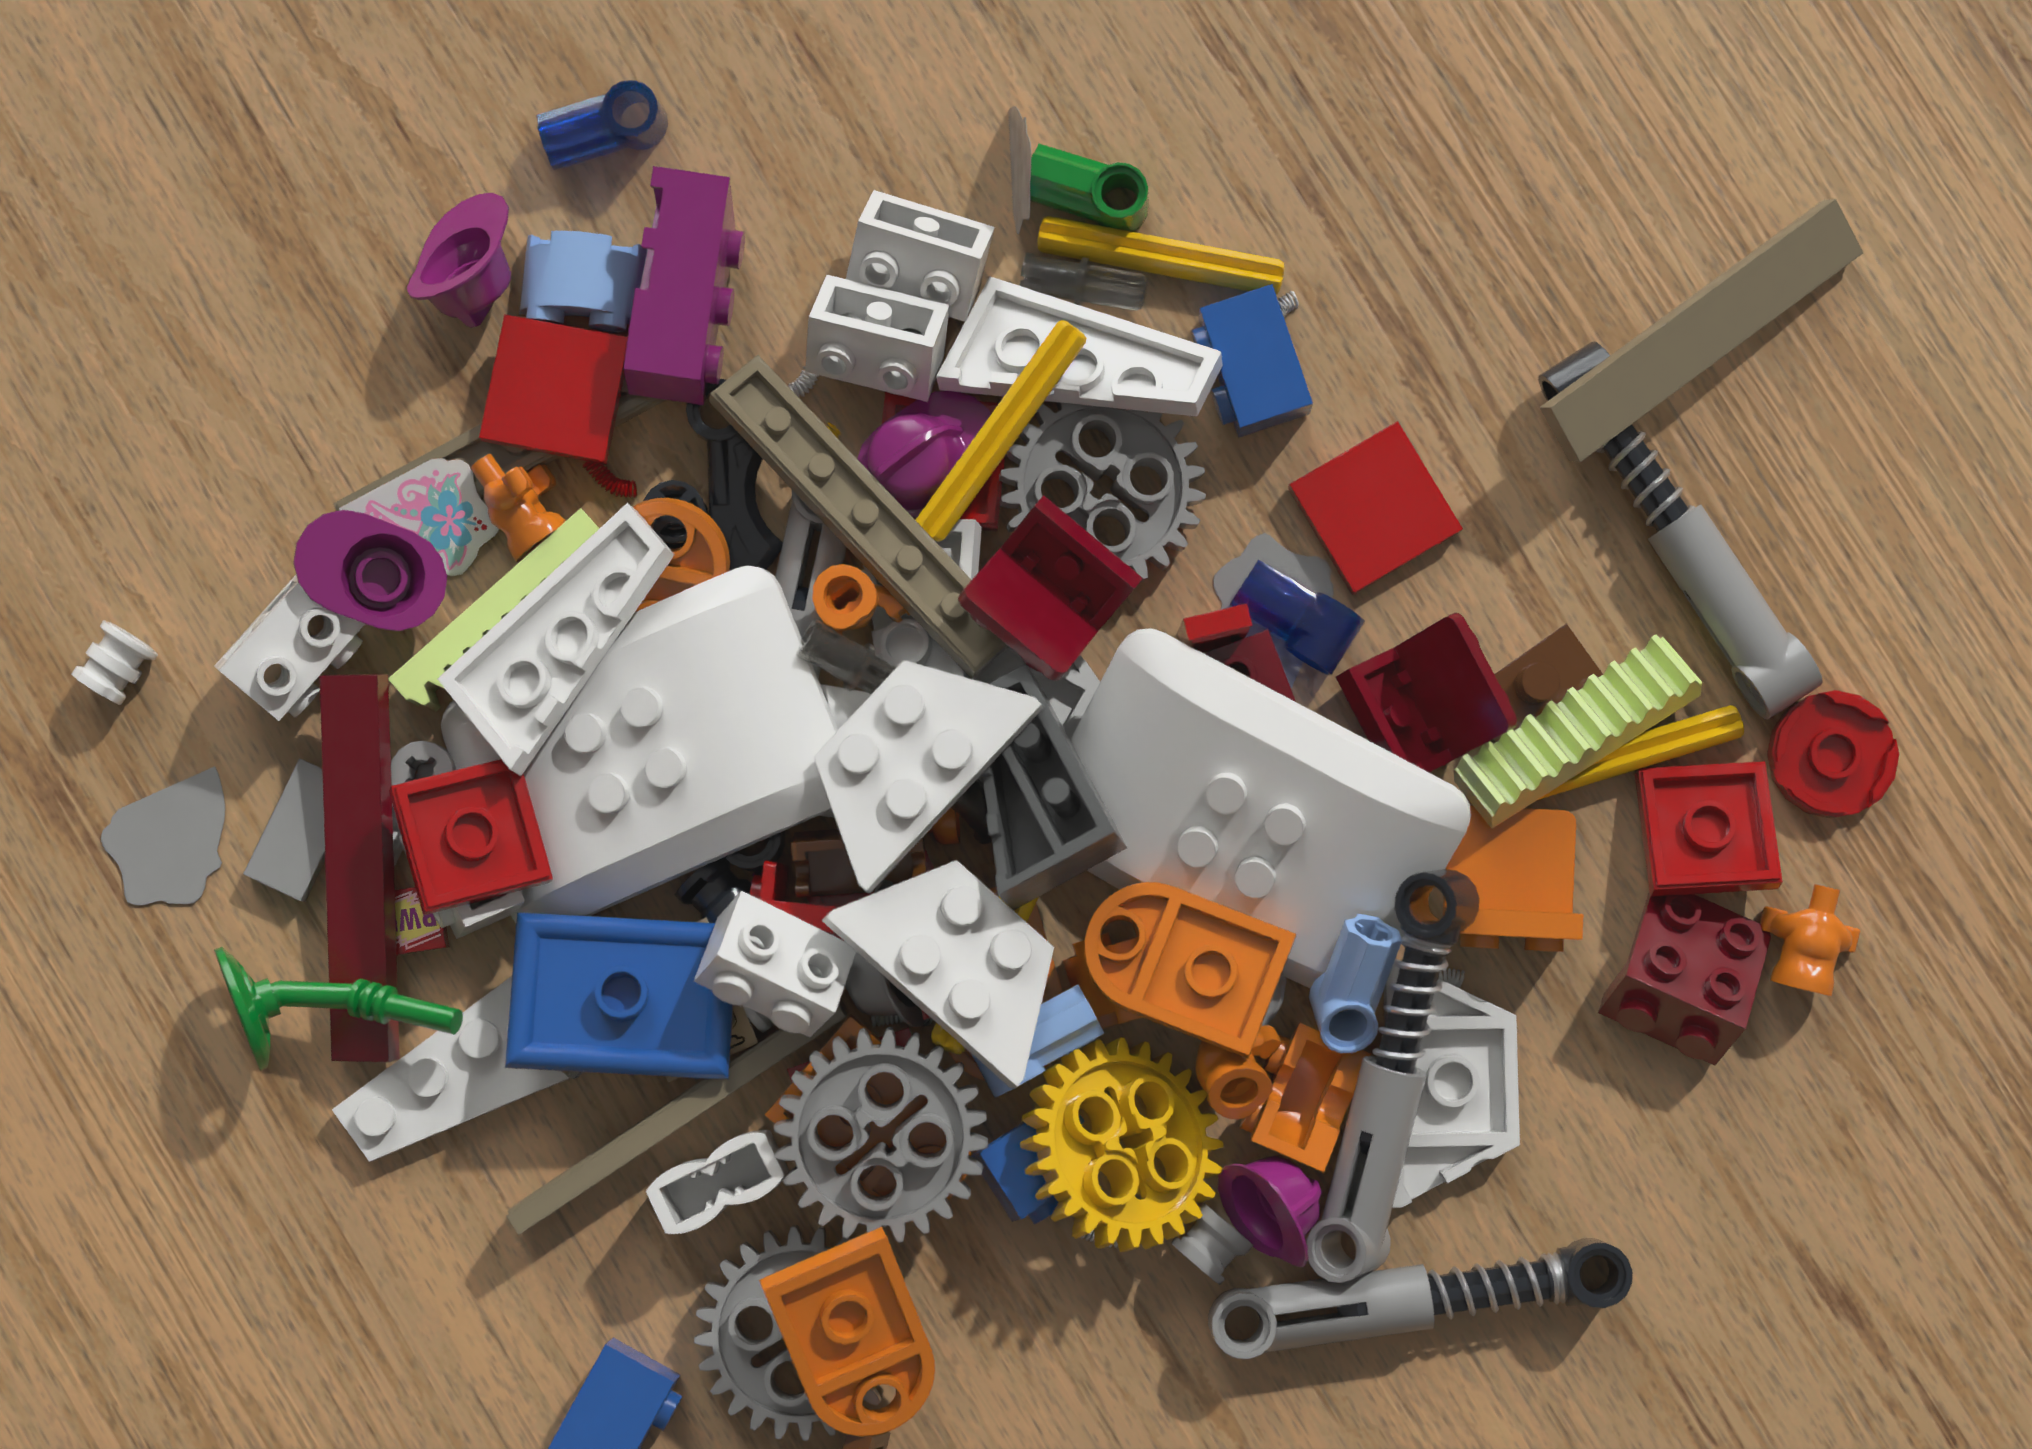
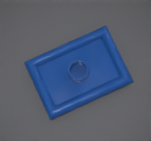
M517 912L505 1068L729 1080L733 1004L720 1000L714 995L712 990L694 982L715 923Z

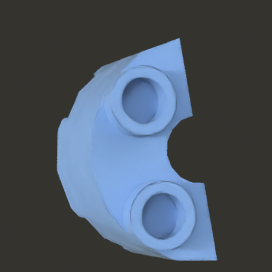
M551 231L550 240H542L534 235H529L526 244L519 314L526 315L528 319L564 325L565 316L589 317V327L594 330L615 333L625 332L627 324H630L635 288H640L648 249H643L640 244L633 247L612 246V236L581 231Z

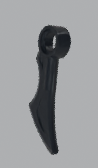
M720 379L718 385L708 383L705 400H707L710 397V393L713 392L716 388H718L722 383H724L726 379ZM687 403L686 414L690 426L698 437L707 442L709 516L719 526L727 542L730 555L729 571L744 566L768 570L781 552L783 542L767 527L760 515L756 502V481L763 458L731 424L722 429L710 428L702 421L700 414L702 405Z

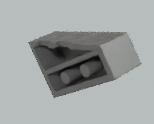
M1026 664L991 682L990 685L1035 697L1044 708L981 774L988 810L986 815L988 832L992 837L997 875H995L998 896L1012 910L1023 906L1127 849L1123 838L1044 690Z

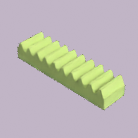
M580 508L389 677L388 680L407 701L417 706L422 704L434 711L439 710L441 706L435 691L439 688L446 689L439 682L438 678L600 528Z
M1656 634L1650 638L1645 649L1639 651L1636 647L1633 648L1624 662L1618 664L1614 660L1599 678L1592 674L1580 690L1577 691L1573 687L1567 690L1563 700L1558 704L1551 700L1546 703L1539 716L1527 715L1520 728L1515 731L1512 729L1506 732L1498 742L1493 744L1489 741L1483 744L1479 753L1474 757H1471L1469 754L1464 755L1458 766L1454 769V782L1492 829L1700 697L1702 681L1664 637L1660 638Z

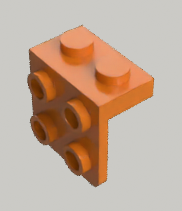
M1470 806L1471 818L1467 831L1445 868L1447 870H1457L1468 876L1476 886L1480 898L1479 912L1474 922L1460 933V947L1499 949L1500 936L1525 937L1524 950L1564 952V939L1583 940L1584 914L1573 913L1576 819L1574 815L1566 810L1524 808L1491 829L1475 807ZM1443 895V915H1444V913H1445V911H1446V901H1445V897H1444V895Z

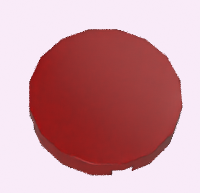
M1833 690L1806 696L1784 711L1771 731L1767 757L1772 779L1786 800L1807 814L1836 818L1857 814L1882 799L1896 776L1900 755L1897 740L1893 738L1892 730L1888 726L1889 721L1881 709L1860 695Z

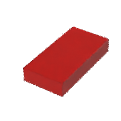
M1247 603L1183 618L1177 632L1178 640L1204 653L1245 638L1252 627Z

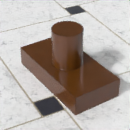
M1566 623L1494 675L1501 688L1506 692L1510 705L1517 717V725L1513 729L1515 731L1520 728L1527 715L1539 716L1546 703L1552 700L1558 704L1563 700L1567 690L1573 687L1578 691L1583 688L1589 676L1595 674L1599 678L1603 673ZM1501 736L1491 740L1493 744L1498 742Z

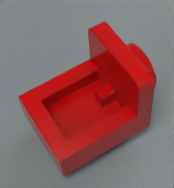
M764 861L762 875L755 874L753 877L750 895L824 932L839 936L822 921L829 912L838 907L785 902L789 867L779 862Z

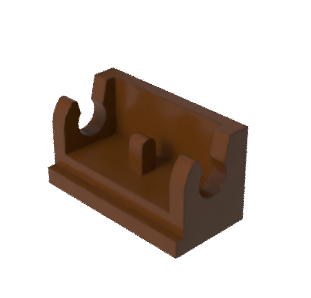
M839 829L794 833L791 848L792 861L795 862L796 897L867 893L858 883ZM924 836L883 880L892 881L896 885L926 873Z

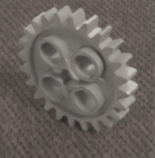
M1057 402L1058 412L1054 413L1042 404L1035 413L1040 427L1037 428L1028 423L1019 435L1027 446L1013 444L1006 453V456L1011 461L1019 465L1018 468L1004 469L999 474V481L1015 486V491L1001 497L999 501L1000 507L1014 508L1019 511V514L1008 523L1006 527L1008 532H1013L1041 499V485L1051 479H1061L1072 488L1074 503L1060 509L1094 538L1096 537L1093 532V522L1097 518L1111 516L1123 525L1125 531L1124 542L1117 546L1103 545L1143 578L1140 583L1148 578L1147 560L1159 569L1164 570L1170 564V561L1163 547L1167 546L1182 552L1188 545L1184 536L1177 528L1195 529L1199 525L1200 519L1186 510V506L1201 504L1206 496L1205 493L1199 490L1189 488L1190 482L1201 478L1205 473L1204 467L1186 465L1185 459L1197 449V443L1187 442L1178 445L1174 439L1182 429L1184 422L1178 420L1164 426L1159 421L1163 413H1147L1146 411L1061 402ZM1088 429H1097L1103 432L1109 438L1111 452L1103 457L1087 455L1080 447L1079 434ZM1063 452L1068 455L1071 461L1084 474L1067 465H1062L1056 460L1055 454ZM1139 466L1154 469L1162 482L1161 491L1154 495H1144L1137 492L1130 481L1131 470ZM1105 474L1114 481L1110 488L1113 495L1106 493L1099 500L1090 494L1094 485L1092 480L1098 481ZM1123 500L1128 505L1143 510L1148 515V521L1140 522L1137 520L1133 513L1120 502Z
M887 1027L882 1043L873 1045L866 1028H862L858 1033L857 1048L850 1050L841 1037L837 1036L832 1041L835 1058L831 1061L816 1050L811 1053L809 1058L816 1071L814 1077L797 1070L793 1074L791 1079L803 1092L802 1096L783 1095L779 1102L783 1108L795 1114L794 1118L777 1121L774 1126L775 1132L792 1137L791 1143L780 1147L775 1153L776 1159L785 1161L795 1160L796 1167L787 1173L783 1181L785 1185L804 1182L808 1187L799 1200L798 1205L801 1208L809 1206L818 1200L824 1205L818 1222L821 1226L830 1222L836 1214L843 1217V1237L849 1238L858 1223L867 1225V1233L881 1226L890 1225L897 1242H902L906 1222L911 1220L926 1234L930 1232L928 1212L932 1209L948 1220L953 1216L951 1204L947 1199L950 1193L964 1199L970 1197L971 1189L960 1178L962 1173L969 1175H981L983 1165L968 1154L969 1151L987 1148L988 1138L981 1134L970 1132V1129L986 1121L987 1114L986 1110L967 1109L966 1106L979 1093V1088L977 1084L958 1088L955 1082L961 1076L964 1065L962 1062H959L944 1070L939 1065L944 1051L942 1046L934 1047L926 1056L918 1052L920 1033L914 1032L905 1047L896 1045L893 1027ZM880 1072L894 1074L900 1079L904 1094L893 1104L884 1105L877 1103L870 1097L867 1091V1081L871 1076ZM918 1095L927 1097L928 1103L896 1127L892 1138L893 1147L889 1148L883 1142L877 1143L847 1173L839 1174L836 1172L835 1167L839 1162L850 1156L867 1142L871 1132L868 1123L874 1121L880 1127L886 1126ZM830 1115H838L845 1118L853 1128V1138L844 1146L833 1147L827 1145L818 1135L817 1124L821 1119ZM925 1122L937 1124L946 1135V1144L936 1153L925 1154L919 1152L913 1147L909 1137V1133L915 1126ZM875 1165L886 1167L896 1178L897 1186L885 1196L869 1194L860 1183L859 1175L864 1169Z
M793 1225L789 1231L788 1242L783 1245L780 1244L773 1231L769 1230L764 1233L763 1243L765 1251L759 1253L747 1241L739 1246L741 1256L745 1262L742 1267L727 1259L721 1262L719 1266L729 1280L726 1285L710 1281L706 1284L704 1289L718 1302L716 1306H705L697 1309L696 1316L712 1323V1330L696 1335L694 1343L713 1347L714 1354L708 1356L698 1366L700 1371L719 1369L722 1375L710 1390L712 1395L720 1394L730 1389L736 1395L727 1413L732 1416L741 1411L745 1406L754 1410L750 1429L755 1431L766 1417L775 1419V1437L781 1439L789 1423H798L800 1435L803 1441H807L811 1436L813 1423L820 1420L825 1430L832 1436L836 1434L837 1430L819 1418L813 1410L805 1390L798 1394H788L776 1385L774 1380L776 1366L785 1361H792L787 1348L760 1367L753 1366L751 1362L753 1356L783 1338L759 1280L831 1249V1247L826 1246L825 1227L818 1228L811 1243H804L799 1226ZM843 1237L836 1246L849 1241L851 1237ZM749 1306H759L765 1309L773 1321L771 1335L762 1340H753L746 1337L739 1326L741 1310ZM875 1387L871 1388L863 1398V1400L875 1406H878L882 1399Z

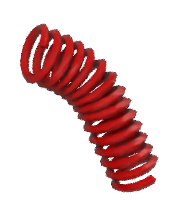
M590 461L583 464V468H586L590 475L592 474V478H595V481L601 484V488L606 486L605 491L610 490V494H613L616 490V496L620 494V497L624 495L627 498L629 490V498H631L633 486V497H637V487L634 480H623L616 477L613 473H610V470H607L604 464L591 463Z

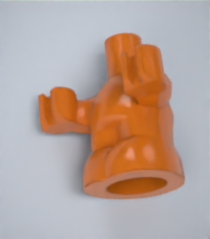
M488 454L470 467L484 487V500L488 507L490 521L505 533L508 550L516 562L523 560L566 521L558 513L547 512L539 502V496L556 486V479L546 464L537 465L528 473L522 466L514 467L505 474L492 454Z
M846 564L830 566L818 575L813 585L812 600L816 612L823 620L822 629L826 640L824 653L829 661L836 666L843 664L841 661L843 658L847 657L850 659L853 657V650L844 639L843 631L865 627L872 619L877 606L885 609L889 618L894 622L900 623L903 620L901 616L906 613L908 616L910 615L884 586L873 583L864 572L854 566Z
M1814 884L1809 908L1790 914L1785 910L1764 906L1760 920L1761 929L1784 939L1780 959L1773 968L1770 981L1832 996L1834 969L1839 952L1849 951L1855 953L1860 935V929L1844 925L1834 915L1840 890Z
M1261 1026L1249 1059L1201 1040L1195 1065L1196 1077L1200 1086L1207 1092L1206 1098L1209 1105L1222 1117L1238 1120L1246 1118L1254 1113L1272 1093L1273 1084L1269 1076L1256 1063L1253 1056L1268 1059L1282 1045L1279 1035L1273 1026Z

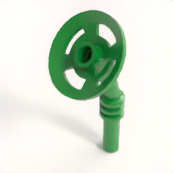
M222 947L214 949L239 1020L260 1071L268 1068L271 1040L269 1019L280 1015V1007L283 1006L347 1009L350 1016L362 1017L369 1021L375 1020L381 1024H387L392 1019L453 1035L457 1034L462 1025L463 1012L460 1009L399 995L397 989L393 986H383V984L377 982L370 983V981L359 979L354 984L283 980L270 984L268 978L254 982L233 955Z

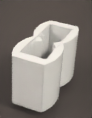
M757 1130L739 1135L719 1146L709 1158L684 1162L655 1179L648 1187L646 1193L665 1233L680 1234L700 1228L717 1217L728 1205H738L754 1201L778 1186L789 1172V1168L785 1160L776 1159L775 1153L779 1148L771 1131Z

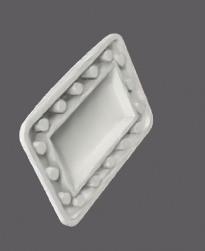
M753 566L736 568L641 609L632 615L523 773L553 880L547 884L522 890L521 893L525 902L517 911L510 914L515 923L517 912L575 916L594 915L832 810L813 756L838 729L783 590L773 574L763 568ZM455 700L449 703L443 713L441 729L444 742L454 761L456 770L501 759Z
M1151 628L1138 629L1127 635L1119 645L1070 740L1127 846V849L1087 871L1119 890L1132 884L1144 882L1168 884L1295 933L1296 939L1282 974L1308 988H1311L1314 981L1326 972L1345 919H1353L1357 914L1379 917L1387 925L1398 929L1401 938L1405 936L1400 928L1401 924L1397 919L1394 909L1395 895L1400 884L1411 875L1445 869L1463 839L1471 818L1470 804L1465 795L1455 786L1170 635Z

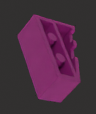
M653 166L650 187L654 188L656 209L652 228L644 227L641 247L648 250L640 288H635L624 362V374L628 393L631 395L704 405L708 383L718 385L721 377L724 348L715 344L719 325L729 327L734 306V289L726 288L730 268L740 269L745 246V232L738 231L735 228L730 177Z

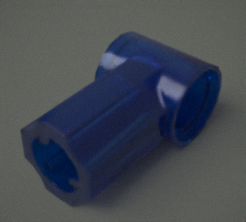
M635 80L621 81L613 85L606 94L536 115L541 142L550 166L554 170L626 148L635 150L649 149L662 140L668 127L667 113L659 99L648 86ZM634 103L649 105L648 118L642 125L636 128L622 126L621 118L628 106Z
M1259 559L1228 606L1233 607L1247 603L1251 622L1264 630L1268 629L1270 634L1285 642L1283 647L1289 653L1328 676L1333 675L1365 624V620L1344 604L1320 592H1316L1314 595Z

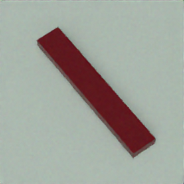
M388 674L320 676L329 983L354 984L357 980L364 979L370 981V983L377 982L383 984V986H393L398 991L392 801L389 793L392 782ZM330 1009L331 1061L392 1062L400 1059L399 1021L391 1019L389 1023L381 1024L375 1020L369 1021L362 1017L350 1016L347 1009Z

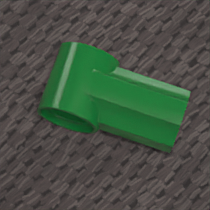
M1040 143L1032 155L1031 202L1096 221L1100 226L1131 232L1142 226L1148 216L1149 194L1147 181L1141 171L1131 164L1117 162L1108 165ZM1116 188H1127L1138 197L1130 208L1124 210H1114L1108 207L1103 199L1108 192Z

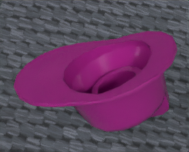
M494 193L477 194L461 201L438 221L424 244L416 270L408 283L407 291L411 298L416 300L428 299L441 313L452 318H459L470 328L481 325L494 301L504 293L511 281V271L501 246L509 214V207L502 196Z
M935 391L930 394L928 402L917 399L876 428L862 444L857 459L913 518H917L991 413L989 409L973 396L962 392Z
M349 510L322 514L306 526L296 542L293 564L298 583L312 601L329 611L376 628L401 631L417 627L433 616L445 597L446 570L442 557L431 542L413 531L368 514Z
M1281 1156L1265 1157L1246 1165L1235 1163L1224 1166L1222 1173L1218 1175V1192L1223 1208L1237 1231L1252 1243L1257 1251L1271 1257L1280 1258L1294 1266H1305L1308 1261V1250L1304 1237L1319 1218L1320 1206L1318 1200L1322 1194L1319 1182L1312 1178H1307L1298 1166Z

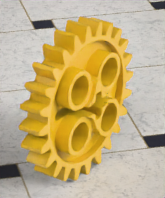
M1120 1037L1108 1043L1106 1047L1101 1040H1096L1084 1046L1083 1052L1077 1048L1070 1052V1054H1065L1061 1057L1062 1065L1058 1063L1043 1072L1048 1085L1043 1084L1031 1090L1029 1094L1033 1101L1041 1108L1022 1115V1121L1037 1130L1036 1135L1020 1142L1021 1148L1037 1152L1038 1157L1037 1162L1024 1169L1025 1174L1032 1176L1043 1175L1046 1181L1036 1193V1199L1042 1200L1054 1196L1059 1203L1054 1209L1051 1219L1056 1222L1072 1215L1075 1218L1072 1227V1237L1077 1239L1094 1230L1095 1248L1098 1249L1112 1245L1115 1241L1120 1252H1127L1138 1248L1140 1243L1144 1249H1149L1162 1244L1163 1237L1169 1240L1185 1233L1183 1223L1188 1224L1203 1216L1196 1203L1212 1199L1216 1194L1203 1179H1208L1222 1173V1167L1209 1160L1208 1153L1223 1147V1141L1208 1137L1205 1129L1219 1120L1218 1115L1201 1114L1198 1108L1207 1097V1092L1200 1090L1190 1094L1185 1087L1191 1078L1192 1071L1186 1069L1176 1075L1170 1073L1172 1054L1169 1052L1150 1061V1044L1145 1041L1132 1047L1129 1051L1125 1038ZM1105 1089L1110 1092V1096L1104 1093ZM1135 1094L1146 1105V1118L1138 1112L1135 1106ZM1079 1108L1083 1109L1091 1120V1133L1086 1131L1079 1121ZM1120 1140H1123L1126 1148L1122 1149L1119 1143ZM1154 1156L1158 1157L1165 1167V1180L1157 1174L1154 1168ZM1099 1171L1106 1175L1110 1182V1197L1101 1190L1098 1184ZM1136 1193H1137L1138 1195H1141V1199H1140V1200L1136 1198V1196H1135Z

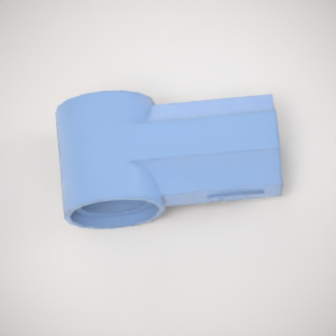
M1357 914L1353 919H1345L1326 972L1319 976L1310 988L1309 999L1323 1043L1330 1050L1338 1053H1354L1363 1050L1372 1043L1377 1035L1378 1022L1375 1011L1402 942L1398 929L1387 925L1379 917Z
M1079 985L1041 1004L1024 1080L1019 1085L1046 1071L1045 1065L1065 1054H1070V1052L1077 1048L1079 1049L1091 1043L1095 1038L1104 1034ZM972 1054L994 1098L1014 1089L1007 1086Z

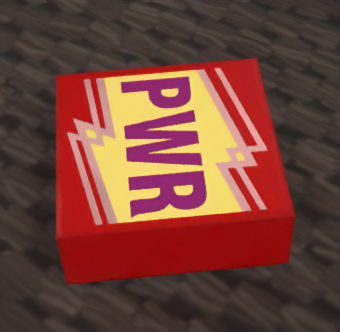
M416 888L395 890L397 955L449 948L447 926L441 928L433 913L423 916Z

